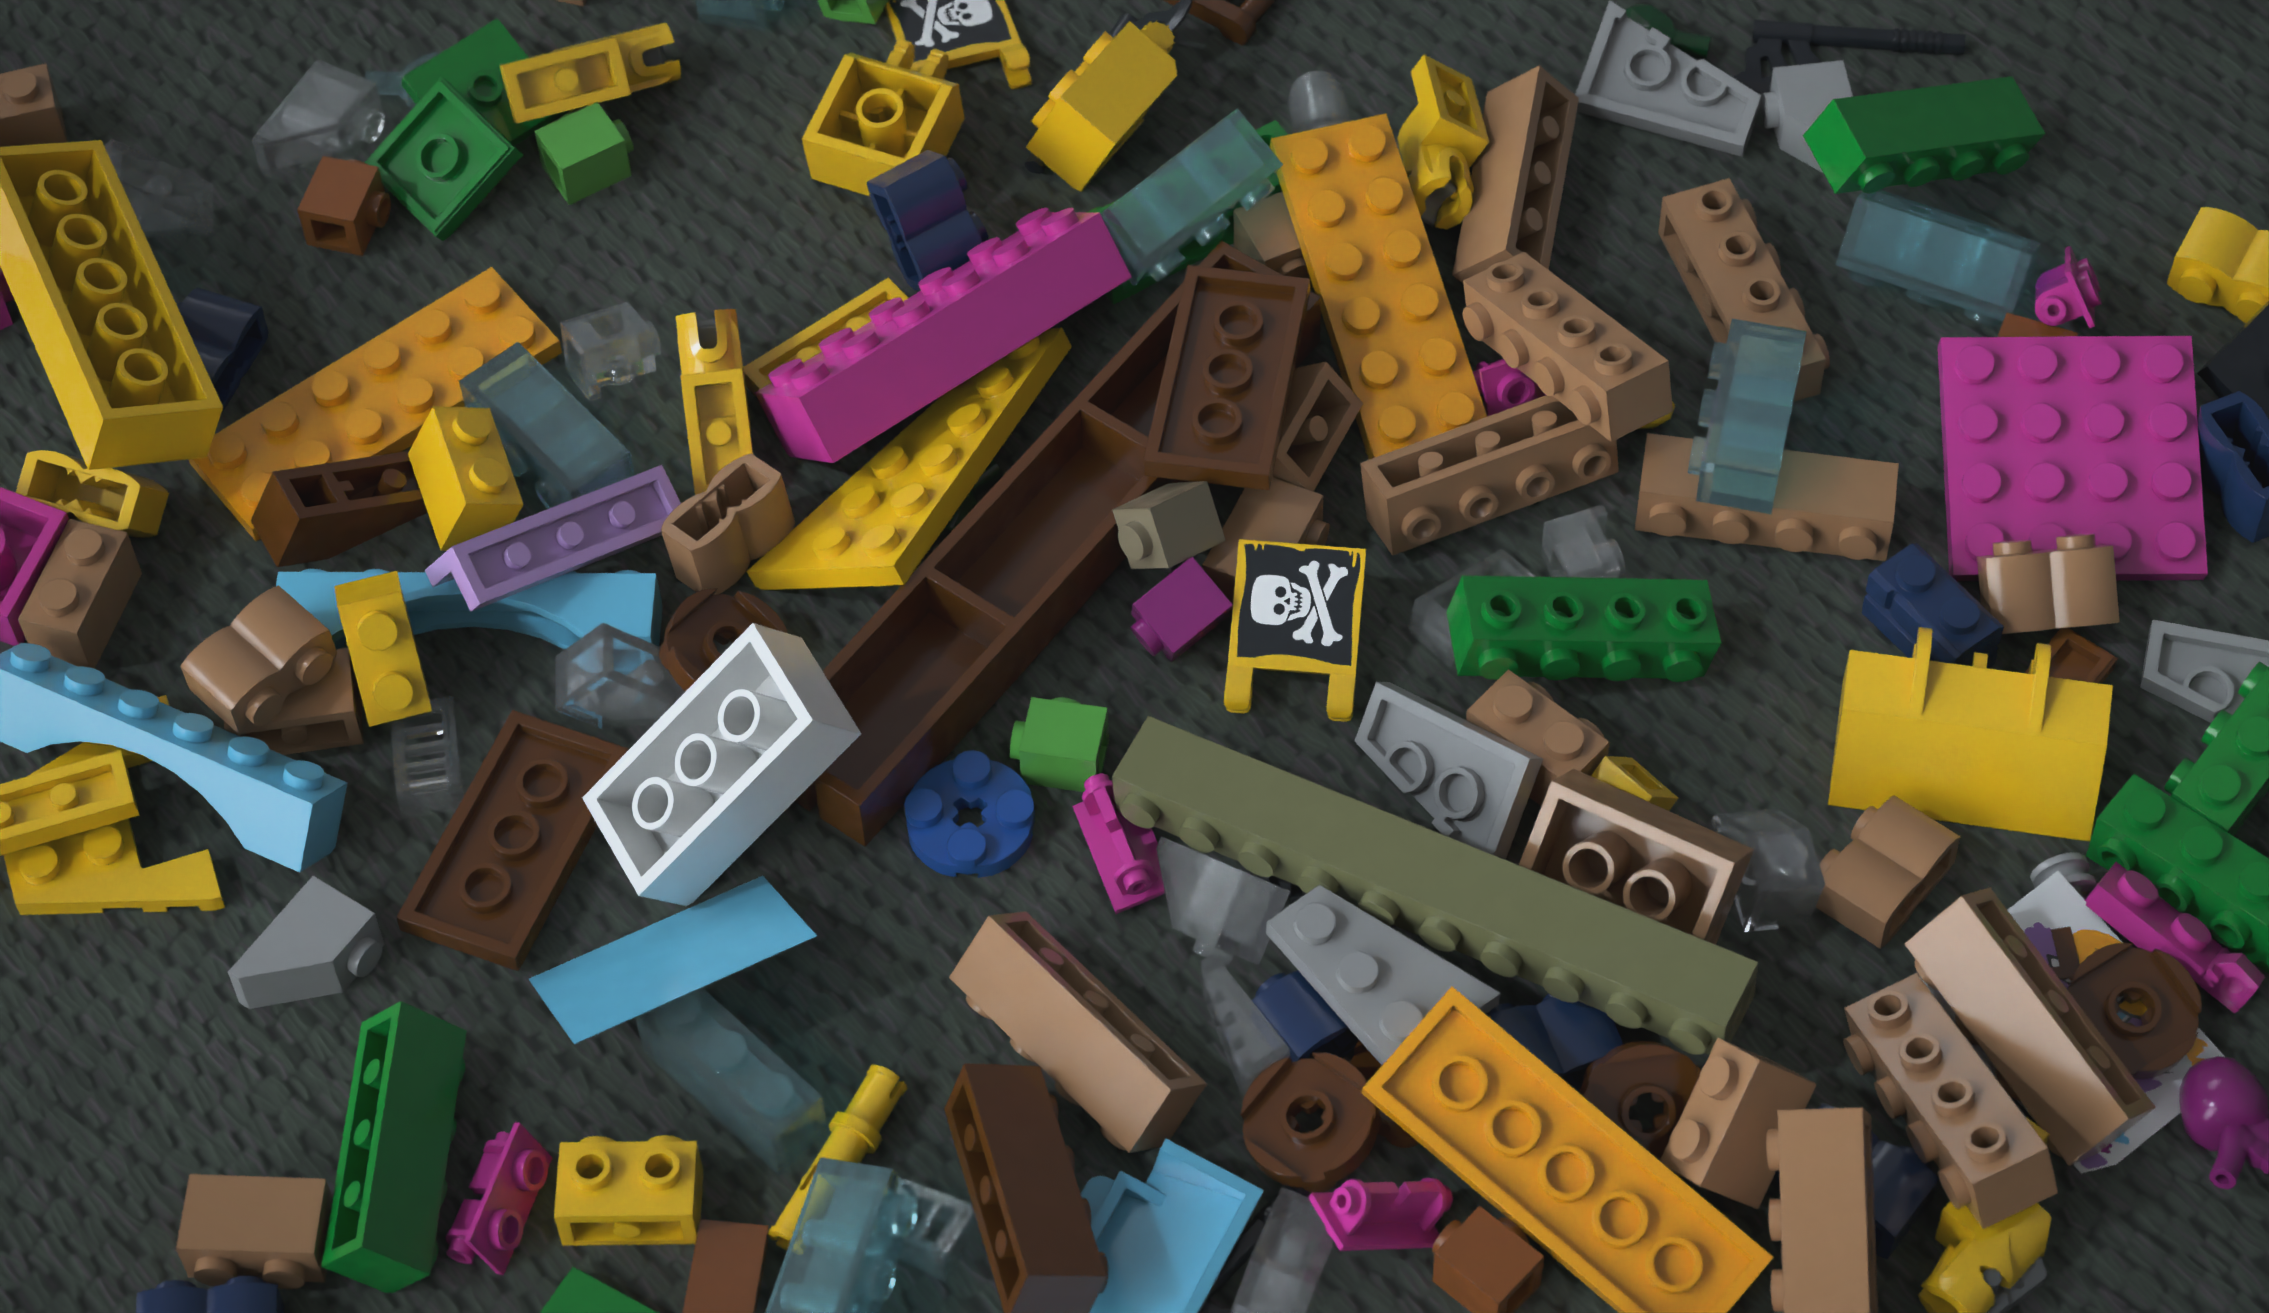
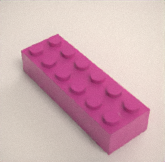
M1047 207L1031 212L1017 221L1016 226L1019 231L1003 241L999 237H995L972 248L967 253L970 261L954 271L950 267H946L923 278L918 283L921 289L920 292L905 301L898 297L874 308L868 314L871 322L853 332L851 328H846L822 340L819 343L822 352L804 363L801 359H794L773 370L768 375L771 383L756 391L755 395L786 453L794 458L829 463L838 461L1130 279L1132 276L1099 212H1075L1073 208H1067L1059 212H1050Z

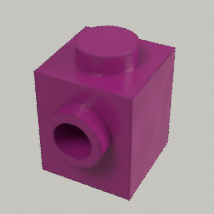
M1191 556L1133 603L1131 615L1137 622L1130 626L1139 642L1152 656L1162 651L1172 662L1230 615L1233 604Z

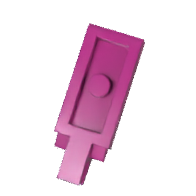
M2118 862L2113 864L2084 900L2087 902L2085 905L2138 948L2153 952L2156 948L2174 957L2185 967L2194 982L2234 1014L2253 996L2265 978L2243 953H2230L2227 948H2222L2219 943L2212 939L2209 929L2199 919L2187 913H2180L2158 895L2156 887L2148 878L2136 871L2126 870Z

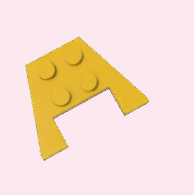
M166 695L158 697L159 702L170 706ZM82 742L30 775L117 750L122 751L127 768L153 760L113 745ZM130 819L3 855L15 905L20 915L104 913L105 908H142L143 912H168V907L199 906L200 911H216L225 908L213 860L208 849L142 868Z

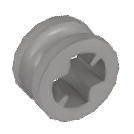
M2076 852L2059 854L2045 860L2032 871L2030 876L2033 886L2036 888L2055 872L2059 871L2084 900L2097 885L2094 876L2088 874L2090 866L2086 856Z

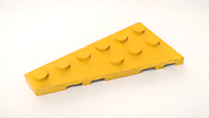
M1049 328L938 398L798 524L778 545L768 551L746 571L755 587L762 590L905 585L1072 346L1062 328Z

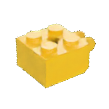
M1157 20L1154 23L1150 21L1148 25H1145L1140 30L1129 21L1114 38L1105 31L1083 57L1084 61L1075 72L1072 69L1069 70L1048 95L1050 99L1031 120L1039 129L1026 148L1041 159L1045 165L1072 188L1081 192L1143 123L1147 111L1176 78L1175 59L1168 54L1175 44L1173 41L1175 36H1173L1169 29V25L1166 26L1158 23Z
M899 39L886 63L854 53L845 54L802 137L811 179L870 196L867 181L922 152L930 150L946 157L965 119L959 84L944 80V76L947 73L949 55L944 51L933 49V51H930L920 72L910 70L914 62L915 45L906 40Z

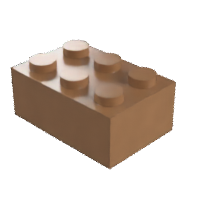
M1572 769L1551 781L1519 866L1716 945L1754 849L1583 772Z

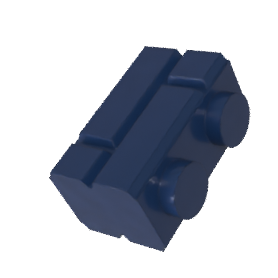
M1917 543L1910 544L1876 567L1869 574L1866 586L1868 594L1864 597L1861 613L1906 657L1912 658L1914 644L1917 642L1918 628L1923 627L1932 629L1930 661L1972 666L1974 652L1988 654L1987 668L1995 664L1999 649L1997 645L2001 641L2004 626Z

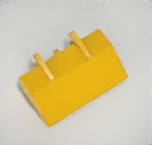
M1918 628L1917 642L1914 644L1912 658L1856 650L1849 651L1842 683L1828 805L1866 810L1868 807L1874 806L1879 809L1889 798L1895 795L1933 820L2090 842L2107 749L2113 685L2049 677L2051 645L2042 643L2036 644L2034 660H2031L2028 674L1987 668L1988 654L1974 652L1972 666L1930 661L1931 628Z

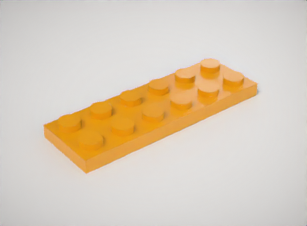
M1387 114L1271 138L1269 152L1315 294L1321 297V313L1343 381L1363 402L1355 418L1368 459L1370 460L1487 417Z
M490 267L214 434L208 456L205 458L189 459V462L252 538L258 541L261 538L254 528L251 518L273 471L402 452L413 445L433 406H477L561 354L560 340L504 279Z
M1453 986L1450 987L1362 1088V1094L1504 1216L1514 1222L1524 1233L1618 1313H1727L1773 1259L1772 1255Z

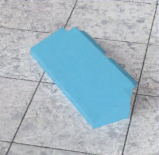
M1165 1139L1160 1148L1153 1170L1146 1183L1122 1171L1118 1173L1115 1180L1106 1176L1091 1178L1082 1190L1081 1197L1086 1198L1090 1205L1093 1235L1098 1250L1105 1254L1108 1262V1281L1105 1290L1098 1294L1089 1313H1199L1264 1190L1168 1139Z

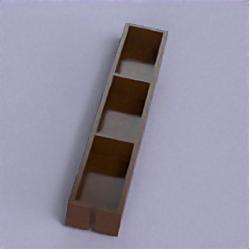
M1223 241L1198 265L1202 267L1281 275ZM1184 282L912 573L906 584L899 587L822 670L855 722L861 735L794 802L808 811L818 804L819 817L866 847L904 805L907 795L911 792L916 782L926 772L941 764L1127 557L1119 544V530L1112 509L1168 483L1193 482L1145 476L1143 462ZM1311 291L1295 368L1320 343L1321 297Z

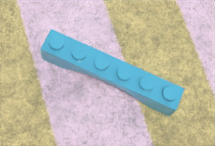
M306 569L301 572H278L276 586H280L327 627L330 630L335 648L341 649L348 648L337 608L334 586L389 573V571L369 569L364 572H327L321 569ZM621 570L615 573H578L572 571L470 612L455 579L432 587L426 572H398L414 635L436 629L461 627L506 629L550 642L571 652L593 669L657 670L663 605L656 573H640L633 570Z
M20 643L0 653V742L25 753L52 744L82 741L109 744L141 754L173 771L201 793L228 823L245 849L299 873L329 855L335 848L347 782L324 773V770L319 765L309 761L291 759L270 750L268 745L259 739L240 737L215 726L212 720L206 716L182 712L159 702L158 697L150 692L131 690L106 679L102 672L94 668L75 666L54 657L43 646Z

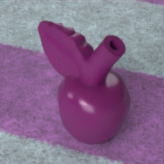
M2216 1056L2203 1059L2190 1067L2182 1079L2179 1091L2182 1124L2191 1140L2209 1151H2218L2209 1174L2210 1181L2221 1189L2233 1188L2238 1181L2245 1160L2249 1166L2261 1169L2264 1173L2269 1174V1103L2266 1091L2260 1081L2245 1066L2229 1057Z

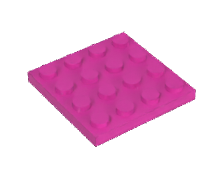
M2192 336L1941 337L1937 347L1949 574L1956 581H1979L1977 557L1993 555L1992 543L2031 540L2032 551L2057 549L2056 537L2092 533L2095 534L2096 545L2113 546L2116 581L2205 579L2208 574Z

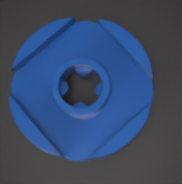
M964 751L958 754L954 760L941 763L926 772L916 782L904 802L908 837L912 850L925 865L942 875L957 877L956 873L965 875L978 873V878L993 876L1015 864L1030 846L1035 823V809L1028 785L1013 769L1000 762L990 760L986 754L980 751ZM967 807L970 809L980 808L982 809L981 815L984 823L976 827L973 823L968 822L960 827L955 824L959 819L958 811Z

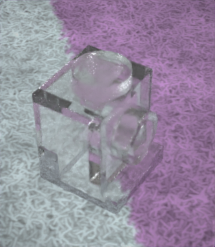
M628 302L560 322L566 370L589 401L601 398V387L626 384L637 376L656 371L655 357L661 354V344L657 330L651 321H644Z
M1603 504L1544 522L1541 557L1551 577L1619 578L1620 575L1625 573V563L1618 543L1613 538L1607 540L1605 537L1608 514Z

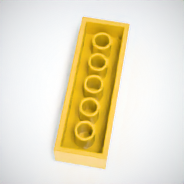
M102 140L0 147V267L88 470L207 457L223 406Z

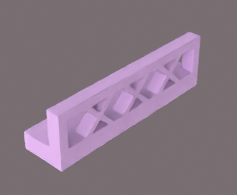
M660 465L454 545L425 569V572L432 587L455 579L470 612L662 536L661 527L664 521L681 502L663 466Z

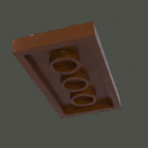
M1193 265L1187 266L1144 455L1145 476L1193 482L1207 481L1210 484L1270 491L1310 298L1309 278Z
M512 710L396 917L400 931L519 972L597 827V823L582 797L629 749Z

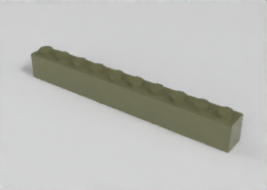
M1147 716L1112 775L1116 811L1139 827L1148 829L1156 827L1180 837L1185 844L1197 851L1204 853L1215 851L1239 861L1245 869L1261 877H1271L1273 875L1299 886L1306 894L1318 885H1321L1389 927L1394 925L1419 935L1424 942L1437 950L1444 952L1458 951L1481 961L1489 970L1504 977L1518 976L1543 986L1550 995L1561 1001L1569 1003L1579 1001L1606 1012L1613 1021L1624 1027L1633 1029L1642 1027L1669 1038L1676 1047L1687 1053L1696 1055L1705 1053L1710 1055L1717 1038L1731 1043L1755 996L1758 962L1153 717Z

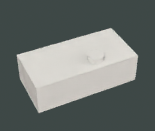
M752 623L582 798L638 896L687 906L692 904L861 735V732L803 639Z

